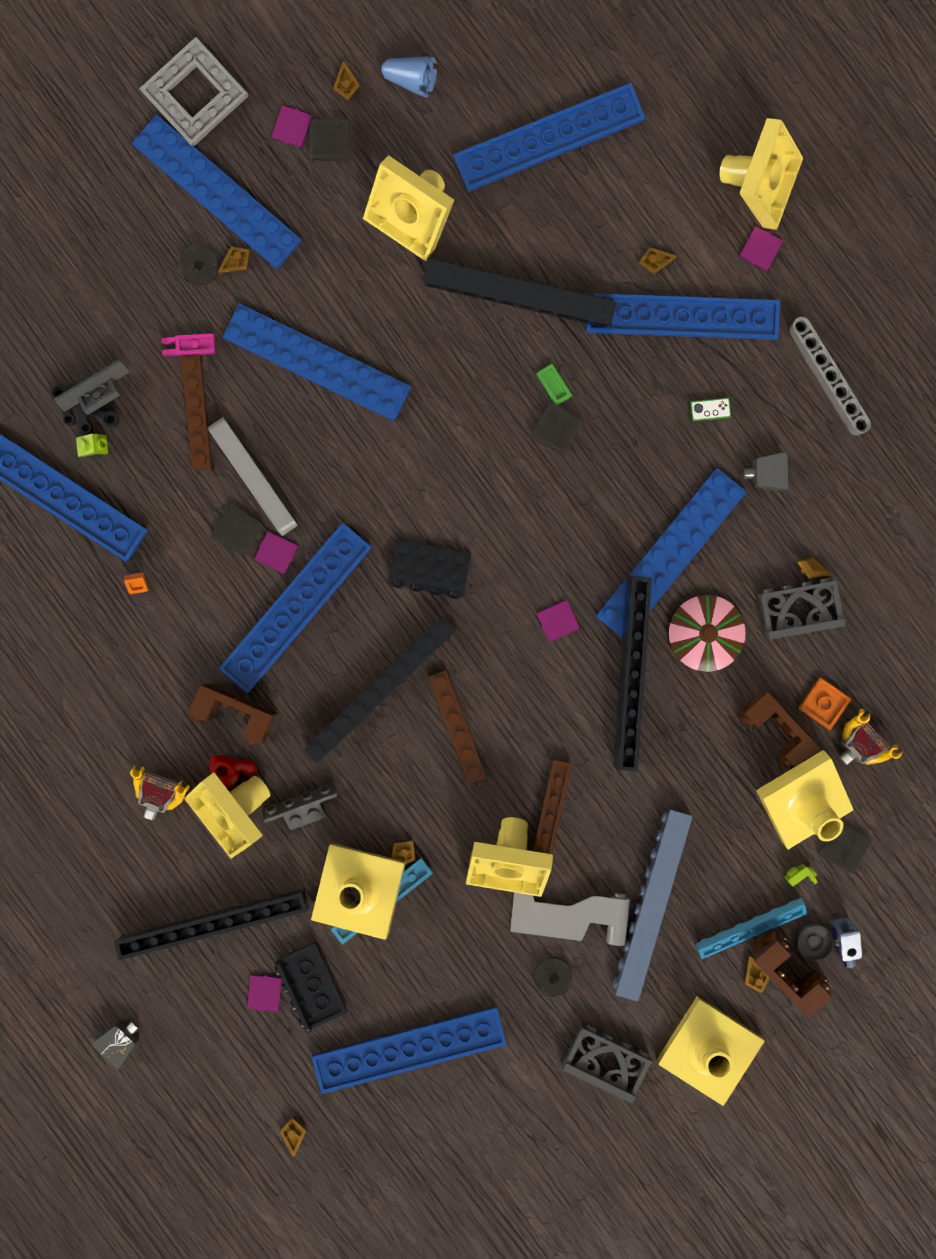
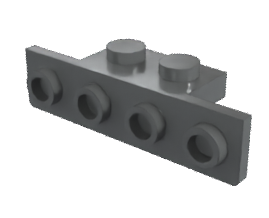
M117 360L62 393L54 400L64 412L80 403L83 411L88 415L120 396L114 382L130 373V371L121 360Z
M334 783L323 785L318 789L288 798L283 802L269 805L263 809V820L267 823L284 817L289 829L293 830L325 818L326 814L321 802L337 797L336 786Z

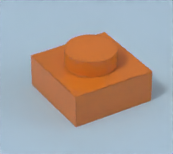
M143 572L124 575V582L129 594L148 591L149 586Z

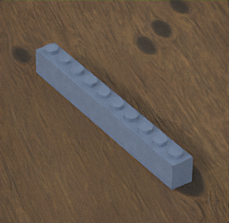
M667 808V811H664L662 814L661 822L663 825L661 830L657 831L655 840L658 842L656 848H653L651 851V866H648L646 869V883L641 886L639 893L641 900L634 909L636 917L629 926L628 932L631 934L623 947V951H625L624 958L619 960V975L613 980L612 988H614L617 996L639 1001L693 817L689 813Z

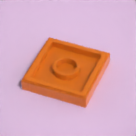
M819 677L797 709L826 729L831 730L852 699Z

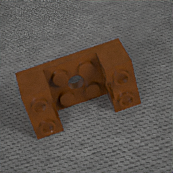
M208 683L199 686L188 714L193 716V720L203 723V721L213 719L219 705L230 709V707L238 709V714L246 717L250 715L242 735L243 738H246L245 742L254 746L266 742L278 713Z
M759 691L738 710L741 714L739 717L741 721L750 727L754 725L759 728L768 718L784 727L782 731L789 738L792 737L777 752L780 757L778 760L785 768L788 767L791 770L821 751L816 743L768 692Z
M773 928L751 947L754 962L809 1018L832 999L831 987L828 985L829 981L822 973L818 974L815 970L811 971L800 982L792 974L788 975L782 965L791 956L789 951L790 945L787 942L788 938L783 932L780 931L778 933Z

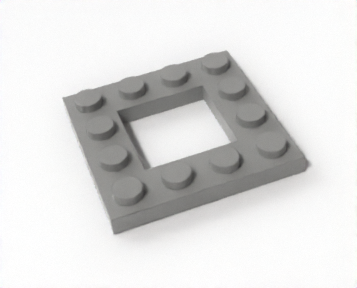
M196 37L139 88L191 146H195L249 97L248 93ZM197 67L220 93L192 118L169 91Z

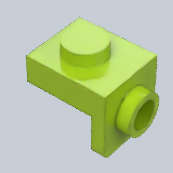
M89 434L76 438L78 457L108 454L106 435Z
M804 864L791 868L784 877L792 887L806 877L812 883H818L815 879L817 876L811 866L807 868Z

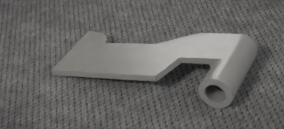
M514 892L510 932L582 941L589 924L596 923L608 925L606 943L624 946L630 898L626 897L625 893L617 892L611 897L594 895L568 906L537 902L533 895Z

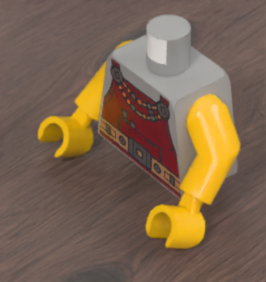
M860 709L858 716L853 717L845 724L841 744L846 751L839 756L844 764L848 765L855 759L858 763L870 765L881 763L891 758L898 759L901 757L903 752H894V750L898 749L899 745L895 744L890 751L887 750L889 746L867 723L870 720V714L866 717L862 716L865 709Z
M136 765L133 766L130 775L133 777L135 794L139 799L138 804L147 807L143 817L154 820L157 811L164 813L167 810H173L182 803L186 792L190 788L189 785L184 788L182 787V781L177 782L150 771L145 772L143 775L144 767H141L140 771L135 768Z

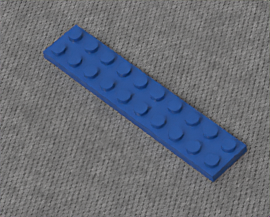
M629 83L453 154L466 190L470 192L645 121V115L632 83Z
M157 114L132 142V145L276 270L279 269L302 242L295 233L194 146H191Z
M592 293L597 298L604 296L613 298L617 305L611 329L586 324V333L778 340L780 300Z
M240 303L222 337L226 341L394 422L411 390V386Z
M0 434L1 481L125 562L130 560L149 530Z
M718 468L709 476L629 575L652 578L649 611L746 494L744 489ZM627 578L596 615L600 621L621 638H623Z
M342 523L219 667V670L248 694L363 560L372 547Z
M494 1006L313 1054L312 1061L321 1094L498 1048L507 1045L498 1008Z

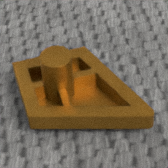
M342 62L333 90L349 102L360 88V85L346 63Z
M230 247L218 273L247 270L250 250Z
M649 247L638 264L654 275L674 261L677 256Z
M812 556L798 562L801 574L806 575L809 579L829 578L831 576L829 571Z
M413 840L394 843L391 858L404 861L406 864L414 861Z
M749 955L744 984L763 993L770 977Z
M294 1117L279 1131L293 1157L296 1155L307 1130Z

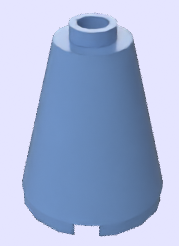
M430 56L388 58L386 62H383L381 72L385 79L421 97L427 98L429 97L428 91H433L436 81L437 69H433V63L436 64V60Z

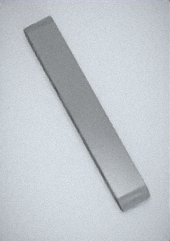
M805 317L797 318L790 324L789 333L839 416L852 435L859 436L867 432L871 427L868 416L810 321ZM796 324L803 326V332L796 329ZM806 340H810L813 343V348L807 347ZM816 356L823 359V364L816 362ZM826 373L832 374L833 381H829L826 378ZM836 389H840L843 392V397L836 395ZM847 405L852 407V414L846 411ZM857 421H859V422L862 423V425H863V429H862V430L857 429V427H856V422H857Z
M222 417L208 427L209 432L281 536L297 527V522L226 419Z

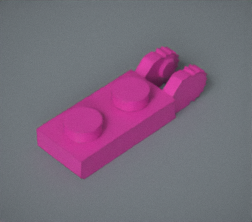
M214 333L177 335L161 339L162 344H176V349L163 350V356L216 354Z

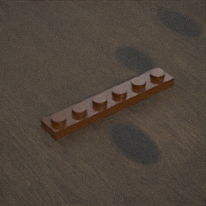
M201 355L181 356L192 470L212 469Z
M447 671L429 676L428 678L468 784L486 778Z
M553 759L533 846L534 852L552 854L572 763Z

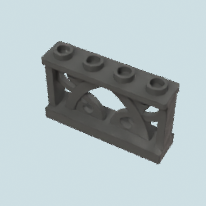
M831 578L820 579V583L814 585L812 581L800 583L801 587L794 588L793 585L782 586L781 591H775L774 588L763 590V594H758L763 617L765 639L771 640L846 626L842 613L838 582L831 581ZM814 589L812 595L804 592V590ZM821 589H827L831 593L830 600L825 604L821 601L826 598V594L821 597L819 595ZM792 593L787 599H785V597L781 595ZM799 597L816 607L808 613L806 625H802L796 615L787 613L790 606ZM771 598L779 599L778 605L773 604L775 608L780 609L779 612H773L768 607V602ZM831 604L834 607L835 620L832 619L831 614L826 608ZM819 611L820 613L816 614L819 616V620L814 621L812 615ZM770 615L777 616L775 630L773 631ZM785 617L794 619V624L789 626L787 624L789 619H785Z
M581 1023L569 1052L562 1062L563 1071L633 1104L636 1093L652 1063L649 1053L641 1048L639 1050L632 1048V1045L627 1041L622 1040L620 1042L614 1039L615 1037L608 1032L603 1034L597 1031V1028L587 1023V1025ZM587 1036L595 1039L594 1044H589L587 1041L589 1051H586L582 1046V1040ZM579 1048L583 1055L576 1062H573L574 1055ZM606 1052H614L620 1069L608 1070L604 1075L599 1074V1063L594 1056ZM632 1058H636L641 1062L640 1068L636 1071L627 1070V1068L636 1066V1064L630 1063ZM588 1060L593 1061V1063L595 1064L594 1069L590 1070L587 1068V1066L591 1064V1062ZM612 1074H621V1076L616 1075V1081L610 1078ZM628 1076H636L631 1088H628Z

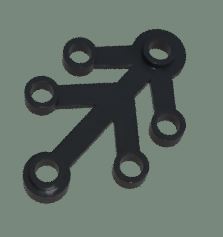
M63 384L55 385L50 393L52 400L55 401L54 399L58 397L60 391L66 392L76 385L66 387ZM78 403L74 407L80 422V431L86 435L91 434L93 427L88 423L86 414L80 403ZM69 409L65 412L62 410L64 424L73 426L76 423L75 416L70 413ZM97 409L91 413L102 419L103 423L108 427L113 428L119 424V416L112 411L104 412ZM68 417H72V421L70 423H67ZM111 417L115 418V421L113 423L109 422V419ZM88 425L89 430L84 432V426Z

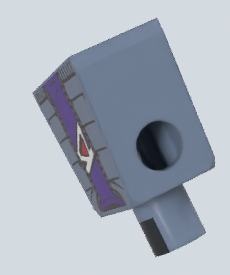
M849 917L830 920L836 953L843 961L844 967H855V960L862 958L860 931Z

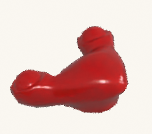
M225 755L211 756L209 763L210 775L215 773L226 789L234 787V784L239 779L240 772L245 776L252 777L257 773L258 769L256 763L251 760H238Z

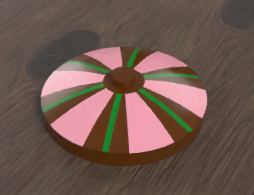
M701 595L685 601L675 610L669 622L668 640L672 652L680 662L694 670L709 672L728 666L738 657L745 642L746 632L741 614L730 602L718 596Z

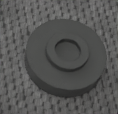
M811 923L799 930L796 936V947L806 959L821 961L831 954L834 948V939L831 932L823 925Z

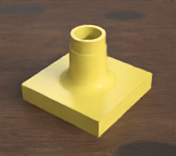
M767 118L754 155H726L720 167V179L722 183L741 187L740 195L761 226L777 230L803 157L783 121Z
M388 155L380 163L363 219L427 261L435 251L454 199L443 192L445 184L437 172L425 170L418 176Z
M824 750L756 790L781 842L787 849L813 834H816L822 841L834 840L843 830V822L840 818L853 811L833 761Z
M212 773L184 798L230 859L263 836L248 817L270 797L267 786L257 776H252L229 792L216 774Z
M504 818L501 821L497 845L474 842L466 884L541 897L552 869L553 855L528 851V823L520 818Z
M331 843L311 920L386 940L406 862ZM346 887H354L360 892L361 901L359 904L353 903L348 898Z
M697 996L656 1060L658 1065L724 1106L765 1041L754 1031ZM721 1056L717 1061L709 1063L713 1057Z

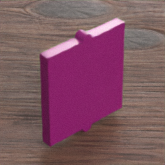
M282 105L272 138L285 142L286 145L291 144L302 148L312 115L301 112L298 108L292 109Z
M755 226L739 257L750 262L752 266L756 265L767 271L783 240L771 235L770 231L766 232Z
M267 532L262 544H259L260 548L254 560L285 574L290 562H293L292 558L298 546L273 533Z
M567 600L537 613L542 625L541 629L544 630L549 642L580 629L575 619V613L572 612Z
M251 974L247 1009H256L262 1012L265 1010L279 1012L282 978L268 976V974H265V976Z

